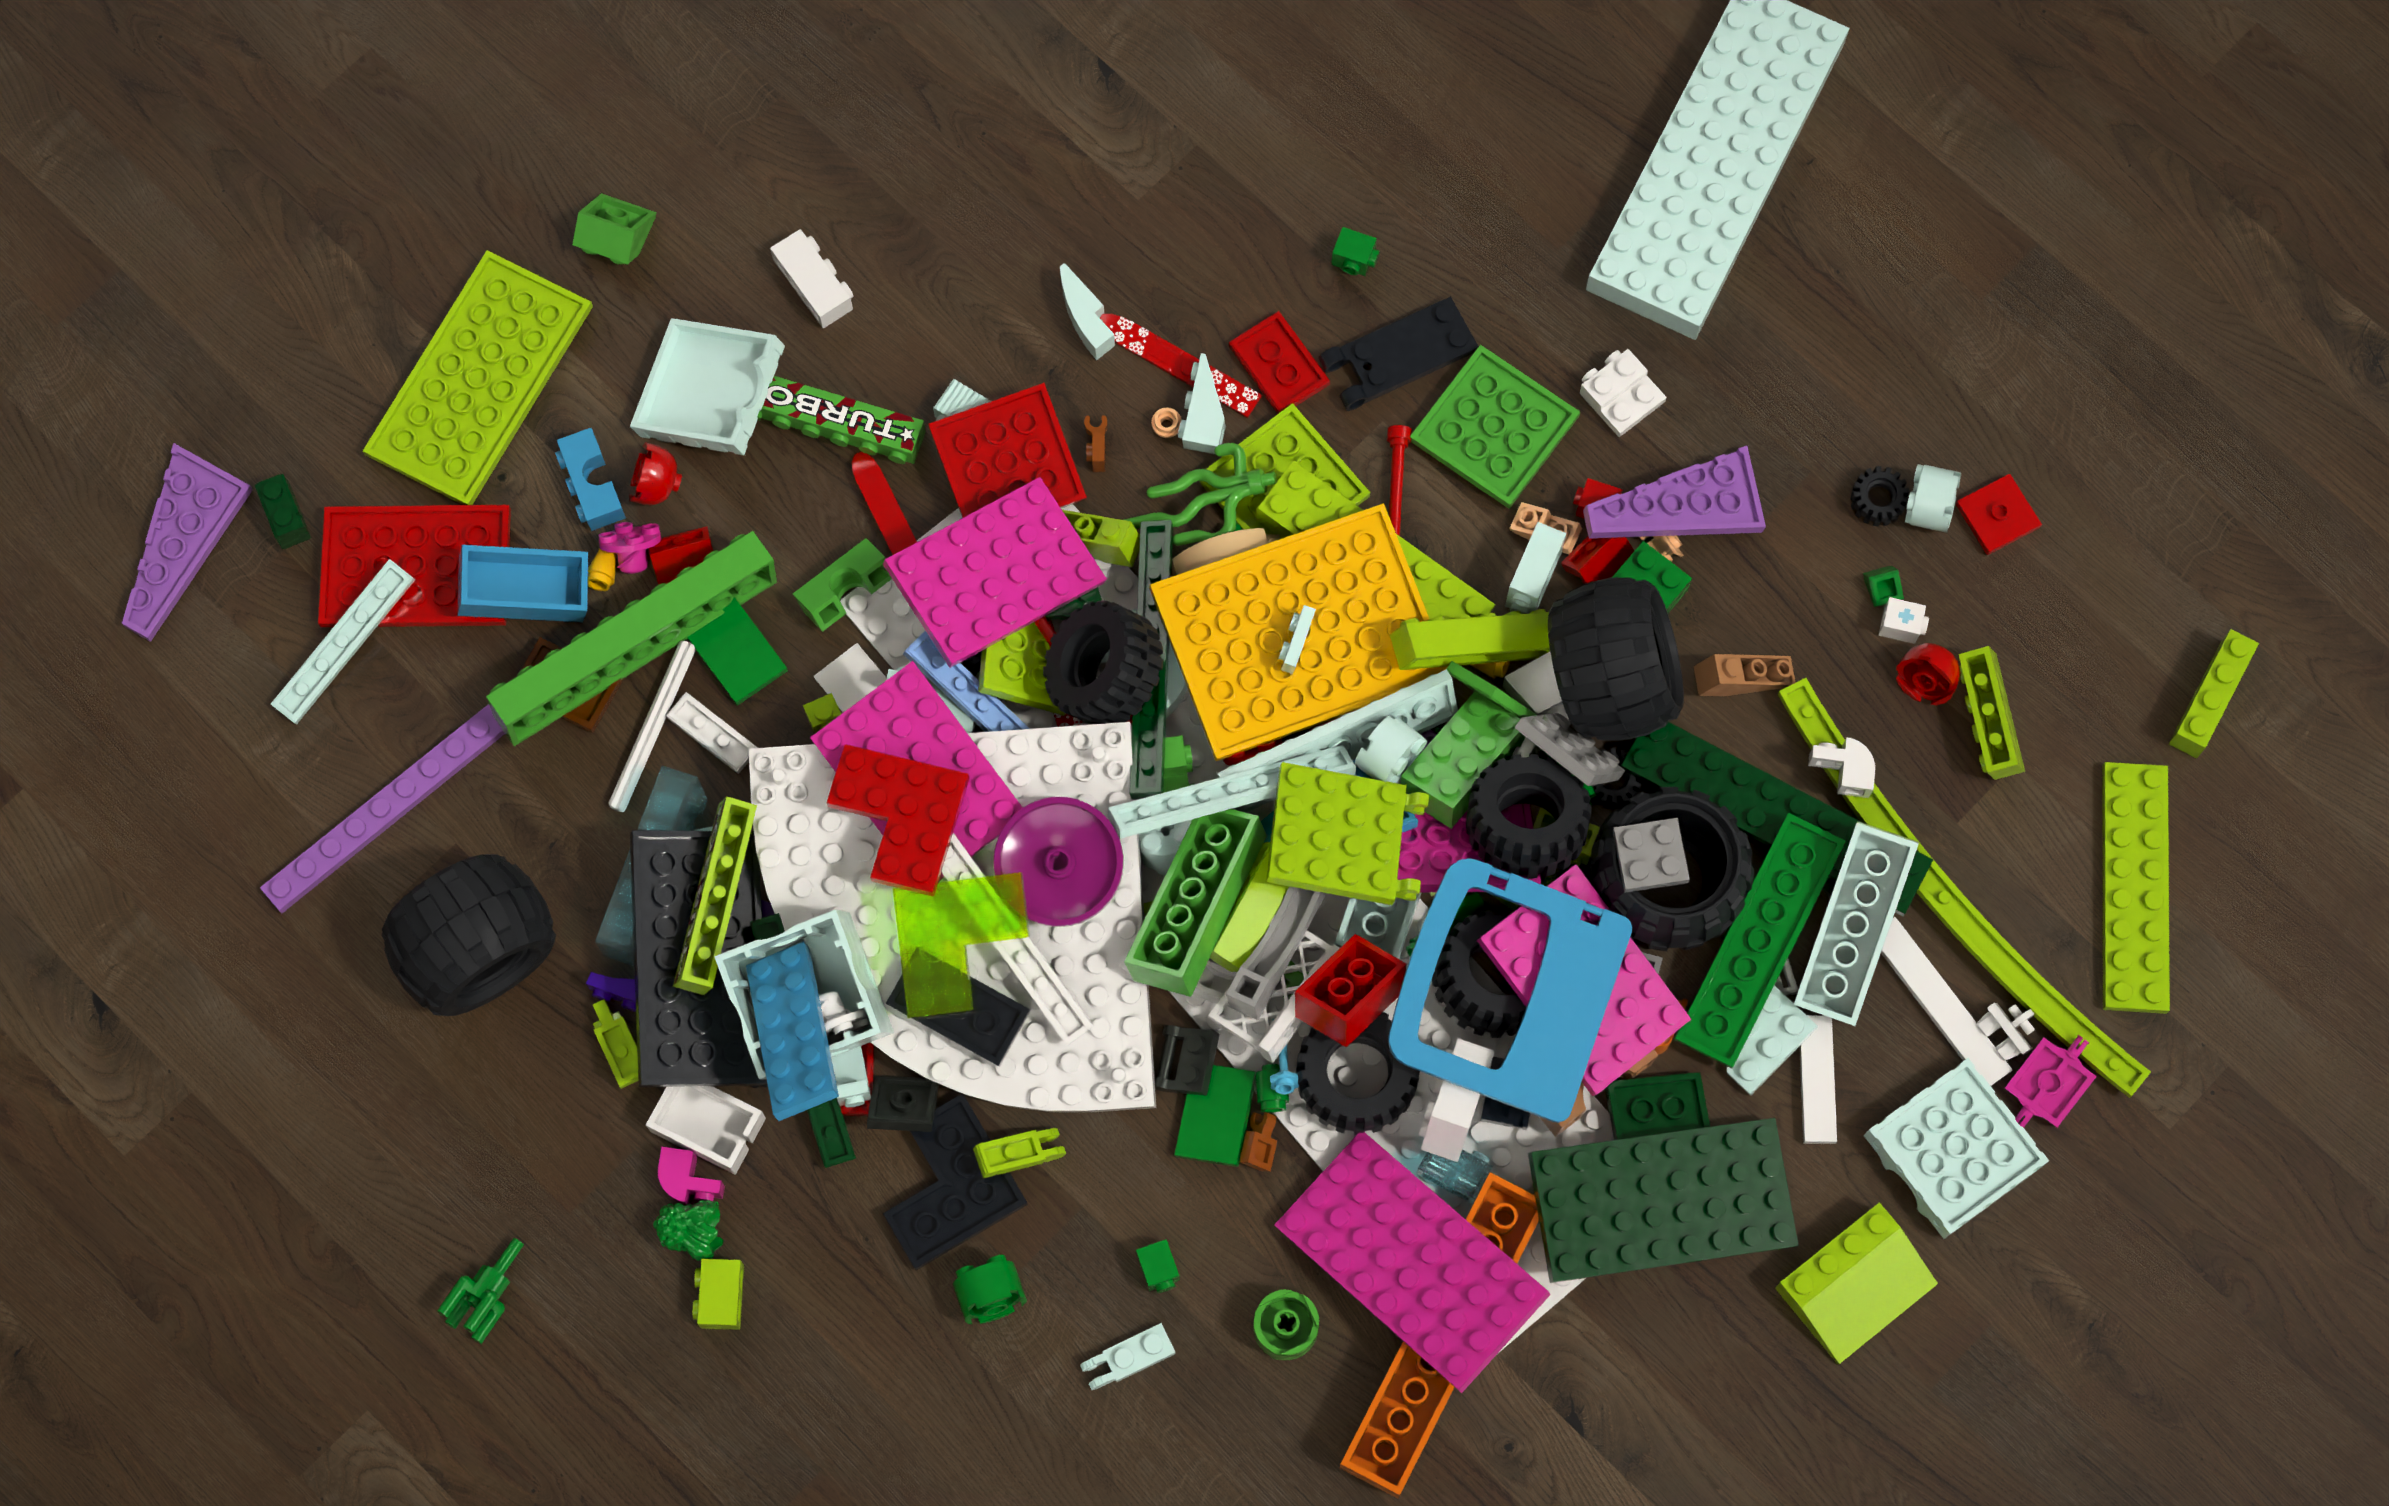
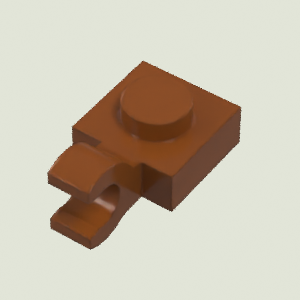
M1086 416L1084 419L1085 431L1092 437V443H1086V461L1092 462L1093 472H1105V433L1108 428L1106 416H1102V423L1099 427L1091 426L1090 416Z
M1256 1112L1252 1113L1250 1126L1253 1131H1246L1240 1163L1262 1172H1271L1277 1140L1271 1138L1276 1124V1116L1264 1112V1116Z

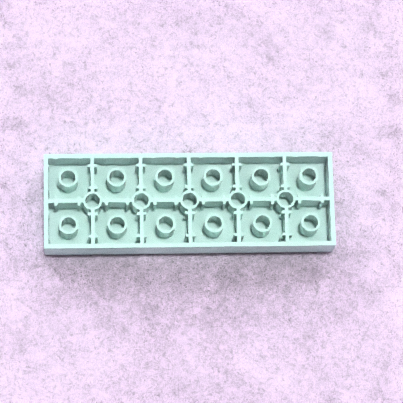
M1730 0L1589 275L1586 290L1696 340L1845 44L1850 28L1787 0Z

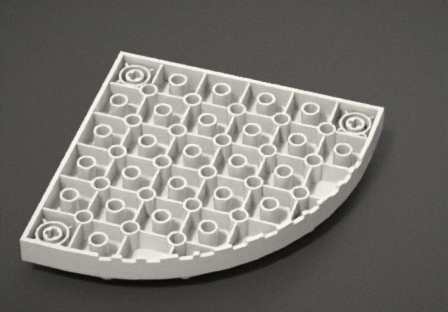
M1130 722L968 733L1022 807L1044 798L1068 797L1088 803L1109 820L1108 807L1137 800H1132L1129 794L1130 767L1133 765L1132 725ZM815 744L749 749L751 804L757 805L753 820L756 853L766 893L775 914H780L785 931L794 925L835 909L850 912L894 1031L891 1035L872 1041V1044L892 1059L931 1081L967 1096L1008 1107L1046 1112H1105L1156 1108L1149 985L1133 981L1124 963L1144 921L1139 834L1120 839L1124 855L1123 876L1119 888L1110 903L1093 918L1067 927H1051L1030 921L1019 914L1007 902L1000 891L994 872V852L999 837L972 856L980 870L1094 1027L1067 1046L945 877L938 882L934 897L871 882L870 876L883 835L869 817L827 806L826 802L836 772ZM917 947L1031 1009L1000 1067L886 1004Z

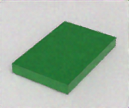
M733 597L732 602L722 609L725 613L688 636L687 639L695 646L697 653L738 706L788 672V669L736 598Z
M1213 1065L1207 1096L1187 1094L1174 1154L1177 1158L1239 1167L1256 1083L1255 1071Z

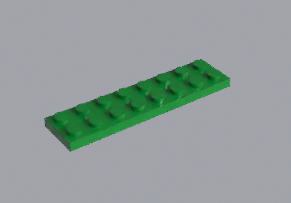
M1790 813L1787 814L1752 884V889L1744 900V908L1733 922L1687 1013L1691 1020L1679 1029L1674 1039L1675 1041L1733 1069L1846 842L1845 840Z

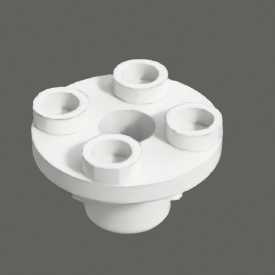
M831 991L819 995L829 1045L844 1040V1032L849 1030L859 1031L870 1025L865 1010L851 1012L846 1009L838 992Z

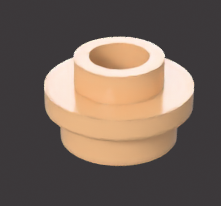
M1161 408L1152 417V429L1160 437H1173L1179 432L1181 416L1172 408ZM1164 420H1169L1172 422V425L1165 428L1161 423Z

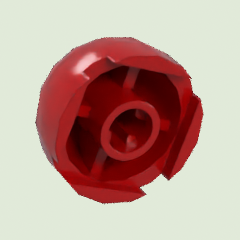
M645 442L643 447L647 452L646 454L639 453L630 484V486H636L635 495L629 493V501L651 506L667 500L672 491H678L682 474L677 473V462L667 449Z
M1923 643L1912 647L1901 658L1896 667L1898 671L1896 680L1901 689L1916 701L1921 702V697L1932 700L1930 705H1940L1950 700L1957 689L1961 676L1959 663L1955 656L1945 647L1933 643Z

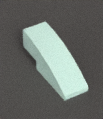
M1063 263L1060 266V275L1067 312L1083 344L1093 357L1098 360L1115 346L1114 333L1100 319L1101 315L1104 314V305L1071 269Z

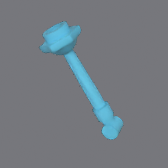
M1286 1045L1278 1055L1280 1071L1270 1076L1271 1089L1283 1095L1290 1094L1294 1089L1299 1088L1298 1074L1288 1071Z

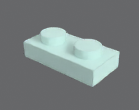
M1304 605L1300 614L1294 612L1288 629L1294 632L1291 642L1284 641L1278 658L1284 661L1281 671L1293 674L1316 609Z

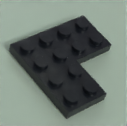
M963 1093L935 1109L932 1132L910 1131L939 1181L884 1212L883 1215L915 1270H918L1028 1205L1010 1172L983 1178L973 1148L977 1144L991 1140Z

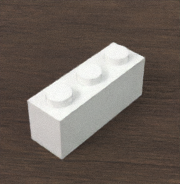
M799 229L770 248L774 262L822 328L827 327L853 310L851 298L854 296L852 291L844 281L839 283L834 276L837 272L828 258L825 260L821 258L818 254L820 248L811 235L806 237L802 230Z

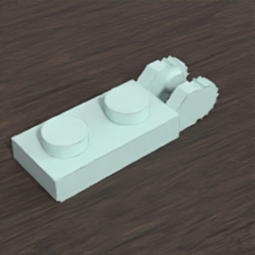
M1162 1323L1102 1351L1103 1354L1080 1364V1367L1085 1372L1091 1371L1105 1362L1108 1363L1111 1372L1098 1376L1089 1383L1091 1390H1095L1115 1380L1119 1382L1175 1354V1350Z

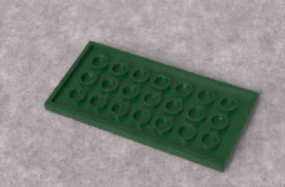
M1775 1118L1528 1153L1550 1283L1799 1246Z

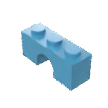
M592 428L558 439L557 443L560 451L555 452L561 470L564 468L568 469L570 477L566 478L565 481L571 496H578L580 504L576 505L575 508L581 523L587 521L591 531L626 519L612 481L602 485H593L587 482L589 474L594 469L606 465Z

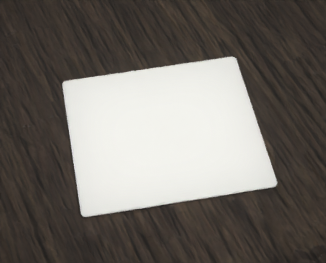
M858 643L814 675L815 680L827 694L832 693L843 713L887 679Z

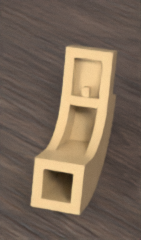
M1254 528L1229 532L1209 538L1189 547L1172 559L1176 574L1178 575L1280 539V535L1266 534L1264 528Z

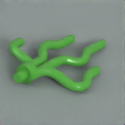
M1236 443L1220 444L1215 447L1214 452L1219 457L1226 455L1234 456V476L1220 477L1207 469H1195L1187 472L1176 481L1148 488L1146 494L1151 499L1184 491L1197 481L1207 482L1212 487L1220 490L1197 496L1177 515L1157 512L1124 520L1131 521L1135 529L1141 528V522L1160 520H1172L1173 527H1179L1193 519L1202 507L1225 501L1224 526L1220 531L1210 533L1203 530H1193L1173 536V544L1176 546L1200 543L1218 535L1234 532L1237 523L1236 507L1239 501L1252 494L1256 495L1267 492V486L1276 484L1277 477L1275 472L1264 473L1262 468L1247 472L1244 449Z

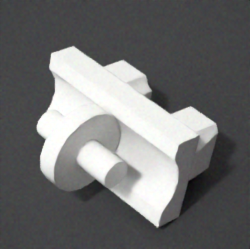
M1994 1002L1987 1007L1989 1012L1977 1024L1987 1037L1999 1028H2003L2009 1037L1997 1045L1996 1049L2005 1060L2016 1057L2020 1053L2027 1054L2033 1049L2017 1029L2021 1026L2027 1035L2035 1030L2028 1021L2034 1015L2031 1009L2022 1013L2016 1004L2010 1007L2008 1011L2015 1019L2012 1022L1998 1003Z

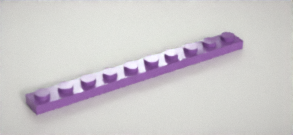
M489 704L260 887L281 914L505 734L495 720Z

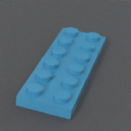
M803 941L746 965L771 1106L775 1118L781 1121L839 1097L810 949Z

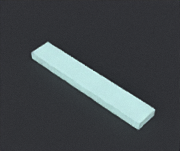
M389 559L272 701L271 705L293 723L298 724L416 579Z

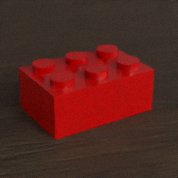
M1354 934L1295 991V1017L1347 1048L1398 998L1407 964Z

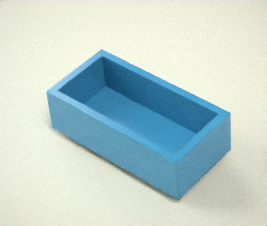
M462 545L459 554L458 616L567 622L584 621L587 613L588 552Z

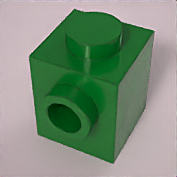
M1342 227L1332 252L1331 265L1341 268L1342 271L1349 275L1356 276L1360 274L1366 276L1369 267L1374 268L1380 251L1376 250L1377 238Z

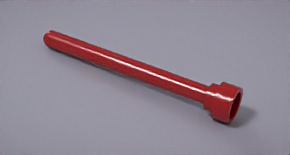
M1393 425L1387 428V441L1392 448L1389 517L1395 533L1400 536L1405 449L1408 448V444L1411 443L1412 429L1404 425Z

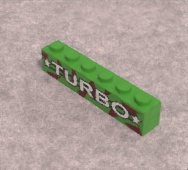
M777 376L773 377L772 383L769 384L767 389L768 393L763 407L757 416V421H760L762 418L772 421L775 426L782 429H789L790 427L799 429L804 435L812 438H818L819 436L829 438L832 443L838 446L846 447L849 444L859 447L860 451L869 455L882 454L898 464H905V462L915 463L926 433L924 420Z

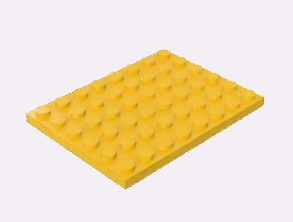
M1384 503L1152 583L1149 586L1215 761L1340 718L1342 715L1356 711L1375 700L1387 697L1401 688L1409 687L1430 675L1440 673L1448 667L1399 669L1390 634L1400 628V623L1405 620L1417 618L1419 622L1428 621L1429 616ZM1306 605L1316 610L1293 674L1281 671L1284 661L1278 658L1284 641L1291 642L1294 632L1288 629L1294 612L1300 614L1303 606Z

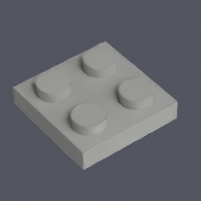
M1678 818L1613 828L1624 893L1689 882Z

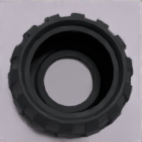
M1607 578L1577 587L1567 592L1564 598L1558 599L1553 603L1548 615V638L1551 659L1566 714L1573 728L1584 738L1596 737L1597 740L1623 741L1646 736L1665 727L1669 720L1678 718L1684 703L1680 659L1667 609L1659 591L1654 585L1646 580L1636 581L1632 578Z
M1677 786L1659 787L1656 789V792L1649 794L1641 792L1625 800L1621 807L1610 813L1606 818L1592 846L1589 865L1591 885L1608 906L1609 911L1629 919L1632 925L1630 936L1632 940L1637 939L1649 944V949L1667 951L1668 948H1682V950H1688L1703 946L1704 942L1719 937L1732 926L1745 906L1744 900L1748 892L1752 889L1754 876L1751 862L1752 850L1746 833L1739 830L1736 825L1737 818L1726 806L1720 808L1709 800L1710 795L1695 789L1692 793L1679 791ZM1678 818L1683 848L1696 859L1702 871L1703 885L1697 900L1687 908H1668L1649 901L1638 891L1624 893L1613 836L1614 827Z
M481 854L461 860L423 881L393 907L384 922L381 935L384 939V951L390 968L403 988L422 1007L429 1008L433 1015L456 1016L467 1013L503 995L528 977L544 962L550 954L556 939V934L552 929L553 920L547 903L530 877L516 864L512 865L504 856H499V854Z

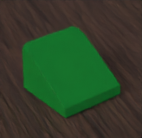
M1887 566L1863 573L1874 607L1886 604L1889 597L1900 600L1904 599L1897 568Z

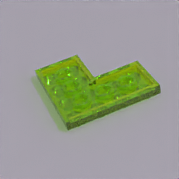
M1022 872L940 882L937 885L934 897L893 888L908 1018L974 1010L966 945L1030 937Z

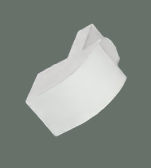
M1846 737L1842 749L1837 748L1838 746L1833 743H1819L1818 746H1813L1809 754L1808 766L1840 770L1837 794L1863 798L1870 797L1874 788L1875 762L1871 752L1865 745L1855 739Z

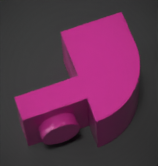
M661 1147L658 1178L662 1188L674 1202L687 1205L690 1203L691 1195H695L694 1199L697 1201H714V1198L723 1199L725 1186L722 1181L694 1177L697 1163V1155L694 1151Z

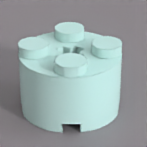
M1918 464L1913 481V491L1910 492L1905 523L1947 533L1957 498L1956 488H1959L1961 472Z
M1394 715L1392 717L1388 716L1368 737L1370 743L1367 751L1364 748L1360 749L1355 765L1373 779L1400 784L1401 775L1419 756L1426 746L1427 740Z
M1192 819L1139 833L1142 863L1148 869L1150 867L1156 870L1158 874L1166 875Z

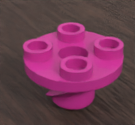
M621 522L614 525L615 530L598 535L600 549L606 552L617 553L619 564L617 568L627 574H635L646 570L648 560H650L646 549L657 545L661 541L659 524L656 523L633 527L631 522Z

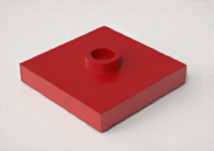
M2011 474L1965 496L1955 504L1987 556L2042 526V523Z

